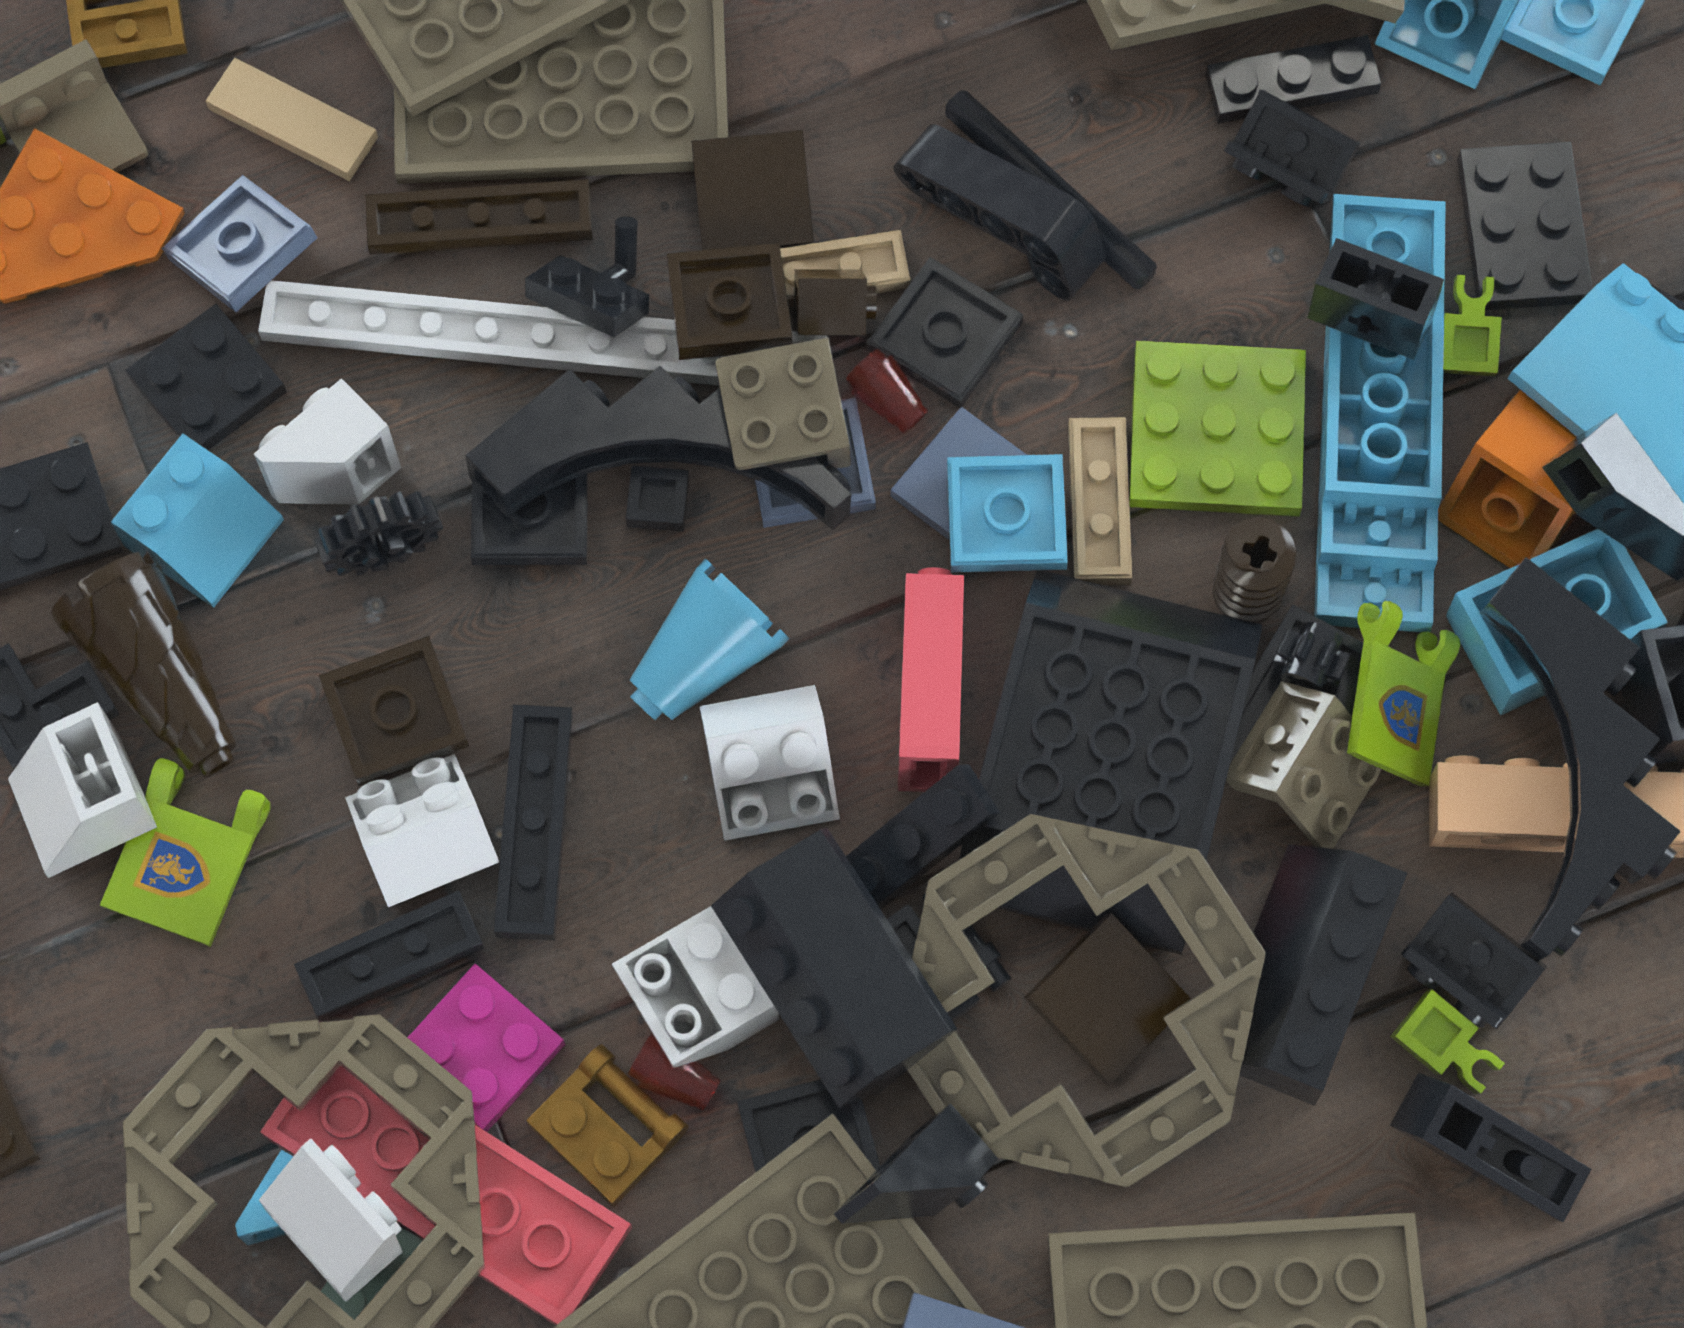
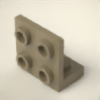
M87 39L0 84V120L19 153L35 128L117 173L148 156V150L109 86L98 58Z
M828 338L726 356L716 360L718 381L736 469L746 470L820 455L826 456L827 465L830 464L837 469L851 466L850 444Z
M1281 681L1232 760L1226 781L1234 790L1278 802L1315 847L1334 849L1342 834L1347 830L1352 817L1369 789L1376 782L1381 769L1347 754L1352 716L1335 695Z

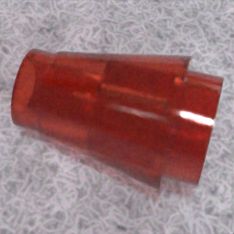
M876 349L864 358L845 379L854 388L851 392L854 397L893 426H897L903 434L912 429L928 413V410L922 404L921 399L893 355L886 357L880 349Z
M652 1032L627 1073L640 1081L637 1087L691 1107L694 1106L701 1111H704L721 1082L719 1078L712 1075L699 1061L673 1068Z

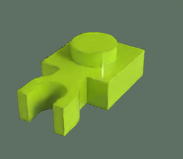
M1456 275L1453 285V297L1459 306V314L1444 313L1443 373L1495 377L1498 374L1502 317L1485 316V306L1493 296L1494 277H1485L1482 286V296L1471 298L1464 291L1465 275Z
M1427 990L1390 1036L1435 1075H1442L1450 1064L1454 1066L1459 1080L1474 1094H1481L1486 1088L1472 1074V1067L1477 1060H1483L1493 1070H1500L1505 1064L1492 1052L1475 1049L1468 1043L1479 1028L1433 990Z

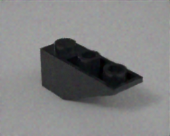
M1617 413L1577 436L1542 467L1578 516L1677 581L1684 577V503Z

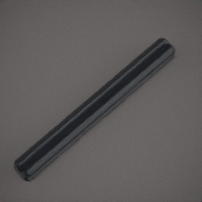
M961 90L948 101L945 106L946 117L979 147L1073 196L1091 212L1106 252L1104 262L1135 289H1141L1150 282L1156 274V263L968 91Z

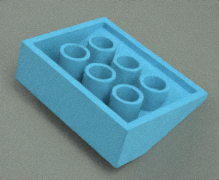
M1622 263L1599 282L1520 362L1507 379L1575 436L1581 435L1614 413H1617L1684 503V310L1676 307L1653 288L1645 277L1635 273Z

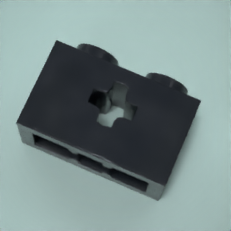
M1336 238L1315 283L1307 318L1414 360L1434 316L1444 279Z

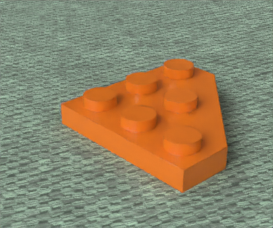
M34 128L0 188V302L3 304L25 299L30 294L55 287L64 288L102 277L104 273L132 265L137 267L158 261L163 253L161 248L170 241L185 211L179 205Z

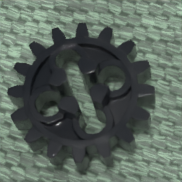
M400 491L394 493L389 499L386 496H376L370 499L368 505L362 507L354 504L350 506L349 511L345 515H334L330 518L333 525L320 527L318 530L320 536L315 538L314 542L328 573L337 570L338 576H344L355 570L357 576L369 569L372 572L386 570L389 567L388 563L393 561L403 563L407 561L412 553L425 551L424 543L436 541L439 538L437 532L443 530V525L430 495L422 497L420 492L415 491L404 498Z

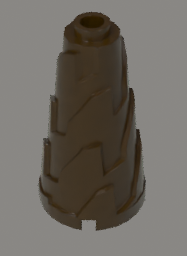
M138 551L121 557L94 571L76 583V586L82 593V599L75 605L71 603L66 593H64L51 610V615L59 629L67 635L80 653L99 670L124 703L143 719L158 738L171 748L190 773L201 771L206 778L230 765L235 759L231 751L237 744L219 710L220 706L216 700V694L202 668L203 663L200 654L177 609L173 593L162 572V568L153 554L146 551L142 558Z

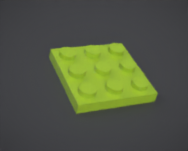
M1136 341L1134 351L1129 507L1300 517L1303 493L1306 350Z

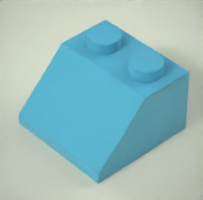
M1405 0L1404 12L1396 23L1384 21L1375 45L1475 89L1501 40L1503 30L1519 0Z
M182 433L113 518L111 523L124 547L133 553L139 551L142 558L146 551L152 553L165 575L214 608L283 522L284 518L229 464Z

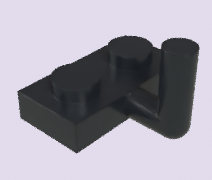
M629 216L619 217L615 220V253L612 266L600 273L582 265L575 259L560 255L525 278V297L609 336L616 337L649 314V294L626 284L635 277L637 271L638 221Z

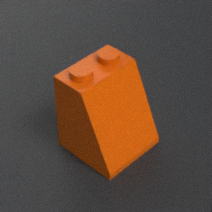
M1519 390L1475 443L1438 508V521L1509 568L1521 564L1526 557L1530 560L1552 550L1574 521L1577 514L1542 467L1577 436L1522 390Z

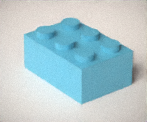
M1599 529L1530 559L1629 639L1633 638L1641 630L1664 628L1668 623L1625 546ZM1519 565L1457 592L1446 614L1447 620L1460 639L1463 649L1500 716L1545 695L1540 683L1515 647L1480 614Z

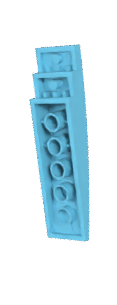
M1333 194L1330 250L1336 238L1440 277L1445 281L1446 202ZM1444 282L1434 316L1414 360L1326 326L1314 616L1332 626L1359 628L1357 620L1359 607L1363 603H1372L1378 606L1381 615L1383 601H1391L1401 608L1403 618L1398 631L1430 632L1433 625L1434 570L1438 560V508L1442 499Z

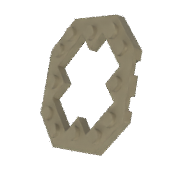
M1030 814L928 881L912 959L944 1009L948 1013L995 982V979L963 930L1064 865L1096 916L1148 883L1214 984L1163 1017L1196 1069L1095 1134L1062 1083L1010 1115L957 1031L953 1032L908 1069V1072L935 1114L951 1103L996 1157L1016 1161L1019 1164L1064 1174H1075L1102 1180L1105 1183L1129 1187L1230 1122L1266 952L1198 849Z
M380 1014L355 1016L352 1020L328 1022L308 1020L268 1024V1027L235 1030L233 1027L206 1029L123 1121L127 1183H125L127 1233L130 1244L129 1283L131 1298L166 1328H265L177 1252L179 1247L217 1206V1203L178 1170L173 1163L254 1073L301 1111L335 1071L342 1066L429 1139L425 1146L391 1183V1188L433 1223L435 1227L355 1320L307 1280L266 1328H434L485 1268L472 1091Z

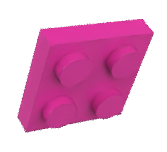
M474 964L407 1037L472 1091L475 1125L486 1132L489 1131L566 1045L562 1037L477 964Z

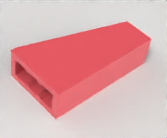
M928 567L920 569L917 574L906 573L898 791L925 792L954 767L959 765L964 575H952L950 570L944 568Z

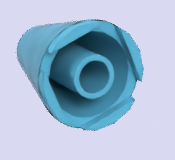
M704 559L695 569L630 678V681L637 687V690L630 697L654 720L662 713L673 720L781 648L790 639L781 629L771 637L766 631L773 623L722 573L712 581L708 576L715 570V567L707 559Z

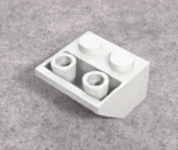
M342 378L330 389L325 387L316 391L304 404L303 412L288 425H279L268 432L262 439L259 450L254 453L269 492L278 503L360 504L401 468L388 425Z
M815 685L700 706L724 841L840 819L824 716Z
M98 702L43 727L8 778L41 865L48 878L157 827L121 737Z
M455 754L445 758L434 757L418 763L410 772L390 780L379 779L363 785L357 793L345 797L363 848L388 907L499 863L475 799Z
M711 906L612 963L614 970L673 1068L727 1051L779 1021L778 1011Z
M309 1139L301 1146L259 1201L271 1218L343 1300L347 1302L403 1252L396 1237L402 1229L396 1222L398 1220L397 1217L374 1191L365 1198L357 1191L356 1188L361 1185V1182L355 1176L356 1171L333 1145L322 1151L312 1139Z

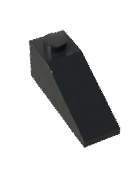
M1419 1072L1390 1124L1391 1127L1433 1152L1561 1222H1564L1592 1170L1457 1087Z
M950 1103L914 1131L834 1215L841 1224L935 1216L953 1201L960 1208H963L988 1186V1183L982 1176L998 1158Z

